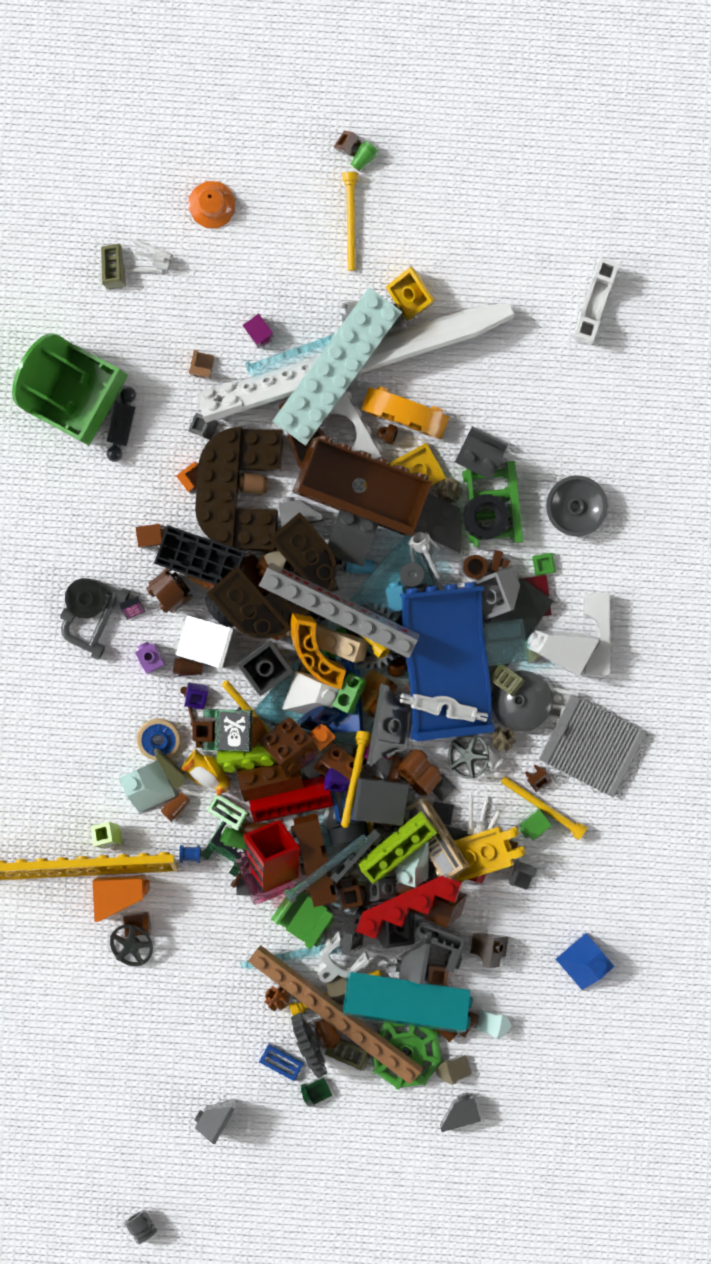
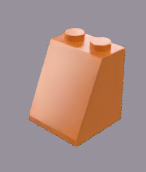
M146 875L96 877L93 880L94 922H99L143 900L148 892H150L149 879L146 880Z

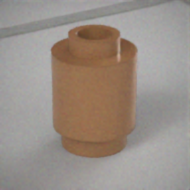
M243 473L242 476H239L238 488H240L241 493L266 494L268 478L260 474Z

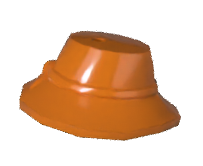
M205 181L196 186L190 194L189 211L194 221L204 228H219L229 223L235 212V198L230 189L221 182Z

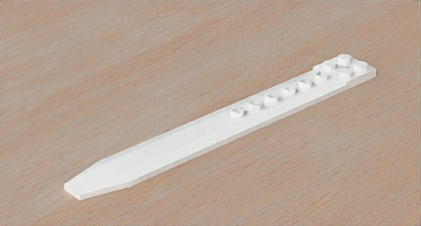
M509 302L475 307L387 334L358 374L479 336L515 318ZM318 357L237 383L236 381L226 382L222 385L197 392L205 423L290 396Z

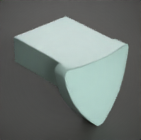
M480 1010L477 1031L499 1039L511 1029V1023L506 1016Z

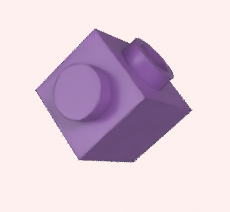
M147 641L138 646L139 650L135 654L146 674L165 665L155 643L149 644Z

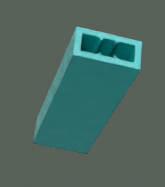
M350 972L347 975L342 1015L463 1033L470 1026L471 1018L468 1016V1009L472 1007L473 997L470 996L471 990L427 983L422 985L407 980Z

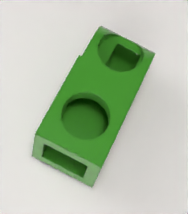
M354 673L348 674L332 706L354 715L358 700L366 687V679Z

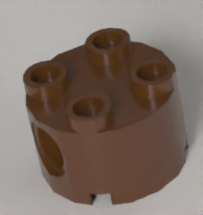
M165 568L156 578L148 582L149 586L146 588L153 598L156 596L160 601L159 606L166 614L169 611L175 613L184 603L193 599L192 594L188 595V592L191 590L177 572L172 574L170 572L172 570Z

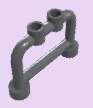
M93 579L101 585L104 592L110 594V598L89 643L70 634L69 627L75 615L67 608L63 609L60 619L64 620L61 626V633L67 642L91 652V657L99 661L105 646L98 643L113 608L116 602L122 603L127 601L131 591L124 587L119 590Z

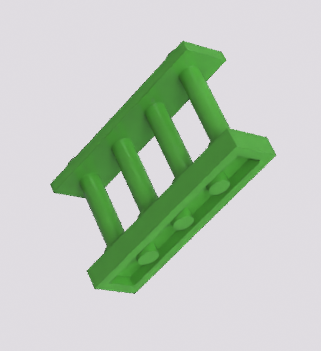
M507 461L506 466L496 470L493 478H507L508 487L498 490L473 492L472 480L486 478L465 468L466 470L462 471L463 483L467 482L469 501L483 494H493L492 496L509 499L510 507H508V514H510L509 519H511L512 527H509L500 536L492 539L509 537L513 539L514 543H522L523 535L515 461ZM493 510L477 512L476 514L477 520L495 518ZM468 532L469 543H473V547H478V540L483 539H476L475 536H471Z

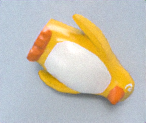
M195 748L185 760L181 769L186 771V775L194 783L215 789L217 796L226 793L230 789L231 783L225 772L218 765L217 759L209 755H202Z

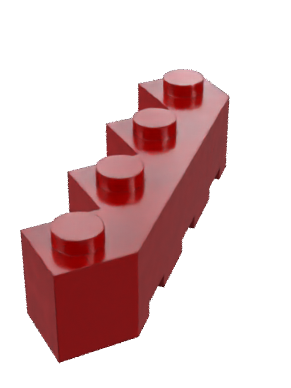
M444 874L374 906L362 913L356 932L376 939L380 934L384 920L402 927L405 925L410 908L428 915L431 913L436 896L456 902L464 881Z

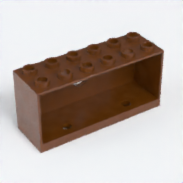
M323 435L311 439L292 493L340 511L341 509L379 524L378 526L401 535L413 536L432 485V481L427 480L428 476L418 472L408 473L409 469L400 465L390 466V461L383 458L372 459L370 458V453L362 450L354 452L351 450L352 447L347 444L337 443L336 445L332 443L333 439ZM357 478L364 479L367 484L366 490L362 493H357L352 488V483Z

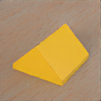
M413 266L409 267L385 287L394 302L401 305L403 316L407 321L434 304L433 297Z

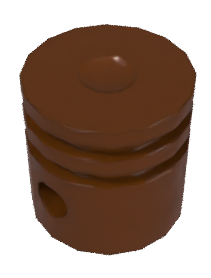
M472 555L465 559L462 569L466 577L476 580L486 574L488 565L484 557Z

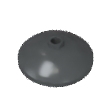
M574 475L560 480L552 487L546 501V511L550 522L558 531L568 536L579 537L594 532L603 523L607 514V498L603 489L597 482L585 476ZM573 503H577L579 505V509L577 511L572 509Z
M514 671L515 674L525 680L513 697L496 685L492 696L493 710L497 719L507 728L515 731H530L542 725L548 718L552 709V693L546 681L539 675L530 671ZM518 697L522 698L521 704H517L516 699Z

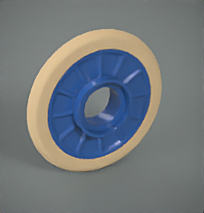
M156 718L145 722L139 728L136 742L140 752L145 757L156 761L153 750L159 748L168 758H171L179 750L181 736L179 730L172 722ZM161 735L165 741L162 744H156L153 741V737Z

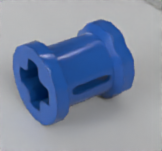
M180 845V863L184 861L200 863L201 845H197V847H184V845Z

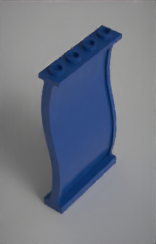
M466 582L463 587H458L457 584H447L444 589H438V586H427L424 591H419V588H408L405 593H400L402 598L403 627L420 634L410 657H406L411 696L413 697L414 694L431 698L447 696L455 699L459 704L475 707L478 712L488 714V717L480 716L488 718L486 722L476 719L474 722L447 718L445 704L442 706L439 715H433L412 708V731H410L411 739L417 742L494 732L490 675L482 618V590H484V586L477 585V582Z

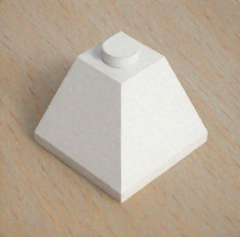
M295 671L282 709L306 714L319 706L332 708V704L340 689L322 683L311 674Z

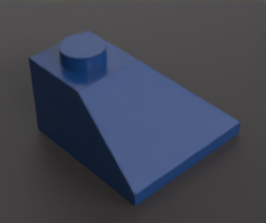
M587 933L583 934L556 958V961L581 990L599 981L615 967Z

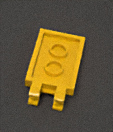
M427 442L389 464L393 467L394 465L406 467L409 469L408 473L411 474L418 472L428 476L427 480L432 481L431 486L446 478Z
M497 826L454 840L470 866L455 876V878L464 881L514 865L513 859L526 854L524 846L512 849L508 840L519 835L517 826L502 831L501 826Z

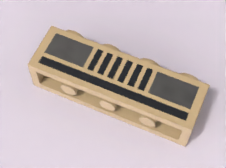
M421 798L407 807V809H410L409 820L422 811L437 831V834L429 839L428 842L429 861L435 865V872L438 877L445 874L454 878L470 867L428 798Z

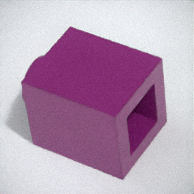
M259 313L242 325L257 348L259 346L265 347L272 342L271 338L274 334Z

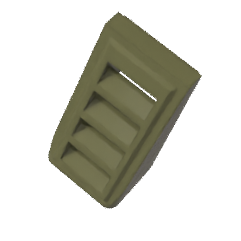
M121 244L102 246V284L108 290L126 287ZM116 253L115 256L109 257L107 254Z
M493 659L488 665L490 681L513 697L525 680L496 659Z
M155 748L153 751L157 761L172 786L177 790L187 780L185 772L159 748Z
M343 1039L338 1042L340 1046L337 1054L333 1053L335 1048L327 1049L325 1055L361 1071L365 1070L370 1058V1054L363 1048ZM346 1046L348 1048L346 1050L344 1057H342V1052L344 1050V1047ZM352 1050H356L352 1060H350L349 1057ZM362 1053L360 1063H357L358 1057Z

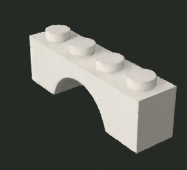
M599 258L572 336L573 339L588 344L594 342L601 315L619 267L618 263Z
M347 388L329 412V416L344 417L355 427L357 437L351 449L352 451L362 450L370 453V458L372 459L381 458L380 453L382 449L377 441L373 443L370 437L373 433L367 423L363 425L360 419L363 415L358 406L353 407L350 401L353 397Z
M610 593L583 594V614L592 618L599 628V642L584 667V675H610V671L614 669V661L610 659V650H613L614 647L613 638H610V630H613V618H610V610H613V598H610Z

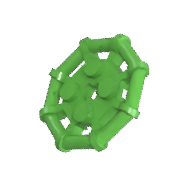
M385 1022L378 1031L380 1036L384 1038L389 1031L392 1037L388 1042L400 1051L407 1047L408 1050L412 1051L408 1055L409 1058L420 1066L426 1060L431 1063L423 1074L421 1072L411 1084L398 1075L396 1078L385 1070L387 1067L372 1056L373 1073L378 1074L397 1090L404 1087L427 1085L429 1078L437 1067L443 1063L438 1038L439 1032L429 1028L417 1027L427 1035L422 1039L414 1033L416 1026H409V1031L396 1033L394 1027L407 1025ZM431 1042L433 1055H427L426 1043Z

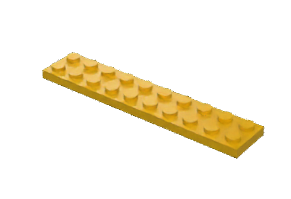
M159 852L158 855L152 856L149 853H139L138 856L132 857L129 854H119L117 857L109 858L108 855H99L93 859H89L88 856H78L73 860H68L67 857H58L53 861H48L47 858H38L34 862H28L26 859H17L14 863L0 860V881L178 872L177 861L174 854L170 855V852Z

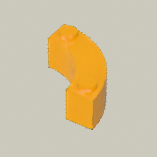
M378 386L377 389L368 388L361 407L362 411L372 416L394 423L397 422L437 439H442L449 420V416L443 414V409L436 406L429 408L409 399L391 394L389 389Z
M292 613L291 638L300 660L307 670L319 681L333 688L341 689L346 669L341 663L327 658L319 651L316 642L317 623L311 616Z

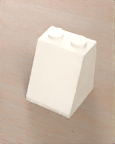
M191 616L182 619L180 630L183 631L181 639L177 638L174 650H177L176 655L218 668H224L235 629Z
M536 630L529 636L526 648L562 669L580 676L599 640L583 633Z

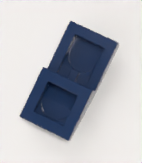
M319 706L304 714L298 720V725L310 731H313L320 724L329 726L340 715V711L326 706Z

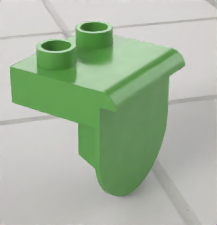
M49 333L35 341L23 356L13 380L12 397L14 403L25 412L90 446L128 374L70 343L60 335Z

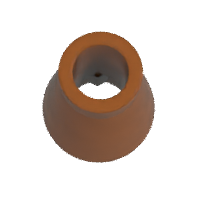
M181 793L163 805L164 808L161 810V813L170 822H173L179 818L186 805L190 802V799L184 793Z

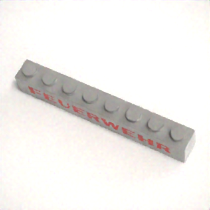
M273 563L269 564L259 584L260 587L407 658L410 657L420 634Z

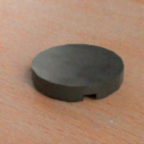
M80 578L68 586L65 592V604L67 609L76 617L88 619L96 616L102 610L105 604V593L97 581L91 578Z

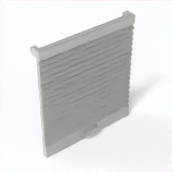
M571 695L539 760L614 797L646 732Z

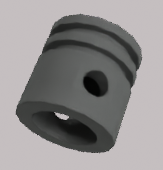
M407 563L400 570V580L408 587H415L423 581L424 570L417 563Z
M145 1210L137 1212L124 1223L130 1234L134 1236V1240H137V1245L145 1242L158 1231L154 1228V1224H151L152 1221Z

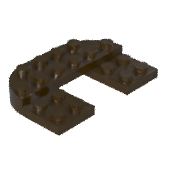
M233 427L219 432L207 442L201 452L198 463L195 513L201 530L208 538L239 550L276 551V548L268 539L277 532L278 510L237 508L240 470L281 471L283 430Z
M299 512L268 540L292 566L294 571L291 573L331 591L336 580L337 566L334 554L324 539ZM238 566L206 593L236 629L254 638L270 639L281 636L291 630L292 613L306 616L310 612V610L275 593L269 592L263 596Z

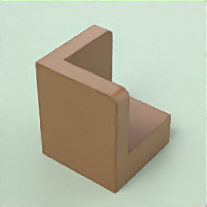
M194 350L189 370L190 376L210 380L215 359L214 355Z

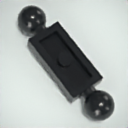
M124 387L121 390L120 397L122 403L115 402L106 441L113 443L106 453L107 458L111 462L120 461L123 456L120 446L127 447L136 410L135 406L130 405L136 398V391L132 387Z

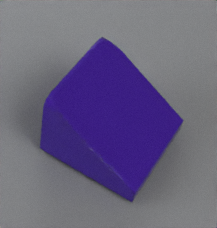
M188 682L184 707L204 710L208 686Z
M330 768L324 776L325 790L344 792L350 785V780L333 768Z

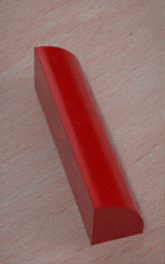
M324 776L303 780L304 788L249 801L254 823L334 806L331 791L324 789Z

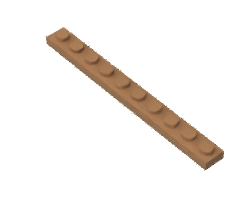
M262 945L257 948L248 960L250 964L407 1083L411 1084L423 1070V1067L356 1017L343 1016V1007Z

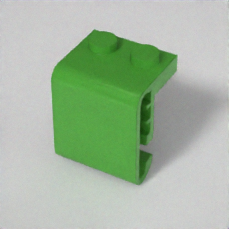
M293 885L271 920L285 927L288 932L302 940L306 947L312 949L313 946L317 947L323 939L321 935L325 928L329 930L333 924L334 919L332 917L334 911L326 905L314 907L311 896Z

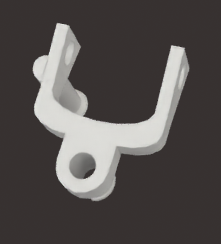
M332 927L329 930L325 928L322 932L326 946L320 952L322 961L318 965L319 979L325 983L331 982L337 975L347 978L350 972L356 973L370 962L366 951L363 952L352 967H344L335 962L329 956V953L340 945L342 933L338 931L332 938Z

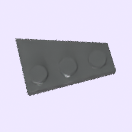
M379 824L330 878L337 883L346 872L350 875L357 867L355 862L359 858L366 857L370 853L368 848L372 844L376 846L383 839L381 834L385 829Z
M358 908L344 932V936H341L340 948H342V954L350 955L363 947L364 935L356 932L362 913L367 908Z

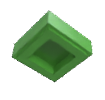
M552 553L532 556L535 576L556 572Z

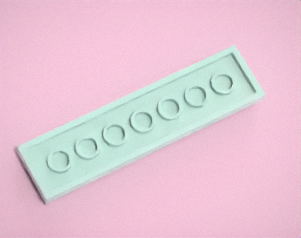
M368 287L272 422L306 446L402 311Z

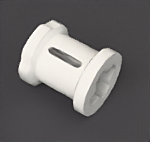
M488 745V766L493 772L502 763L504 758L491 750V746Z

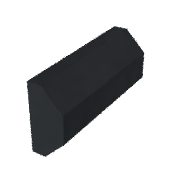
M167 525L154 564L216 585L236 566L241 570L245 551Z

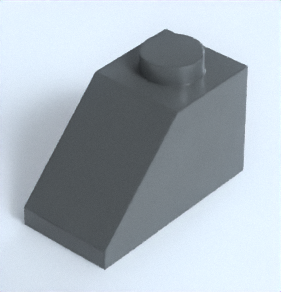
M469 1093L457 1095V1098L452 1101L440 1123L441 1132L481 1121L474 1095H469Z

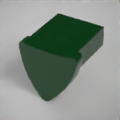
M324 1076L306 1085L305 1083L301 1085L303 1100L309 1107H313L316 1103L332 1096Z

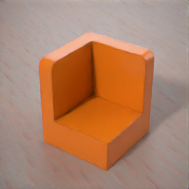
M196 461L176 475L189 493L197 488L198 463Z

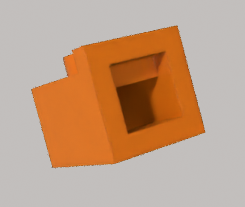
M322 724L318 725L309 734L319 752L336 738L326 725L323 726Z

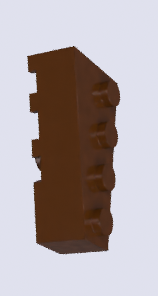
M317 813L293 818L294 825L291 826L293 838L297 837L300 847V856H302L303 863H300L302 876L306 875L308 881L304 882L306 893L311 894L314 907L338 902L334 882L330 878L332 874Z

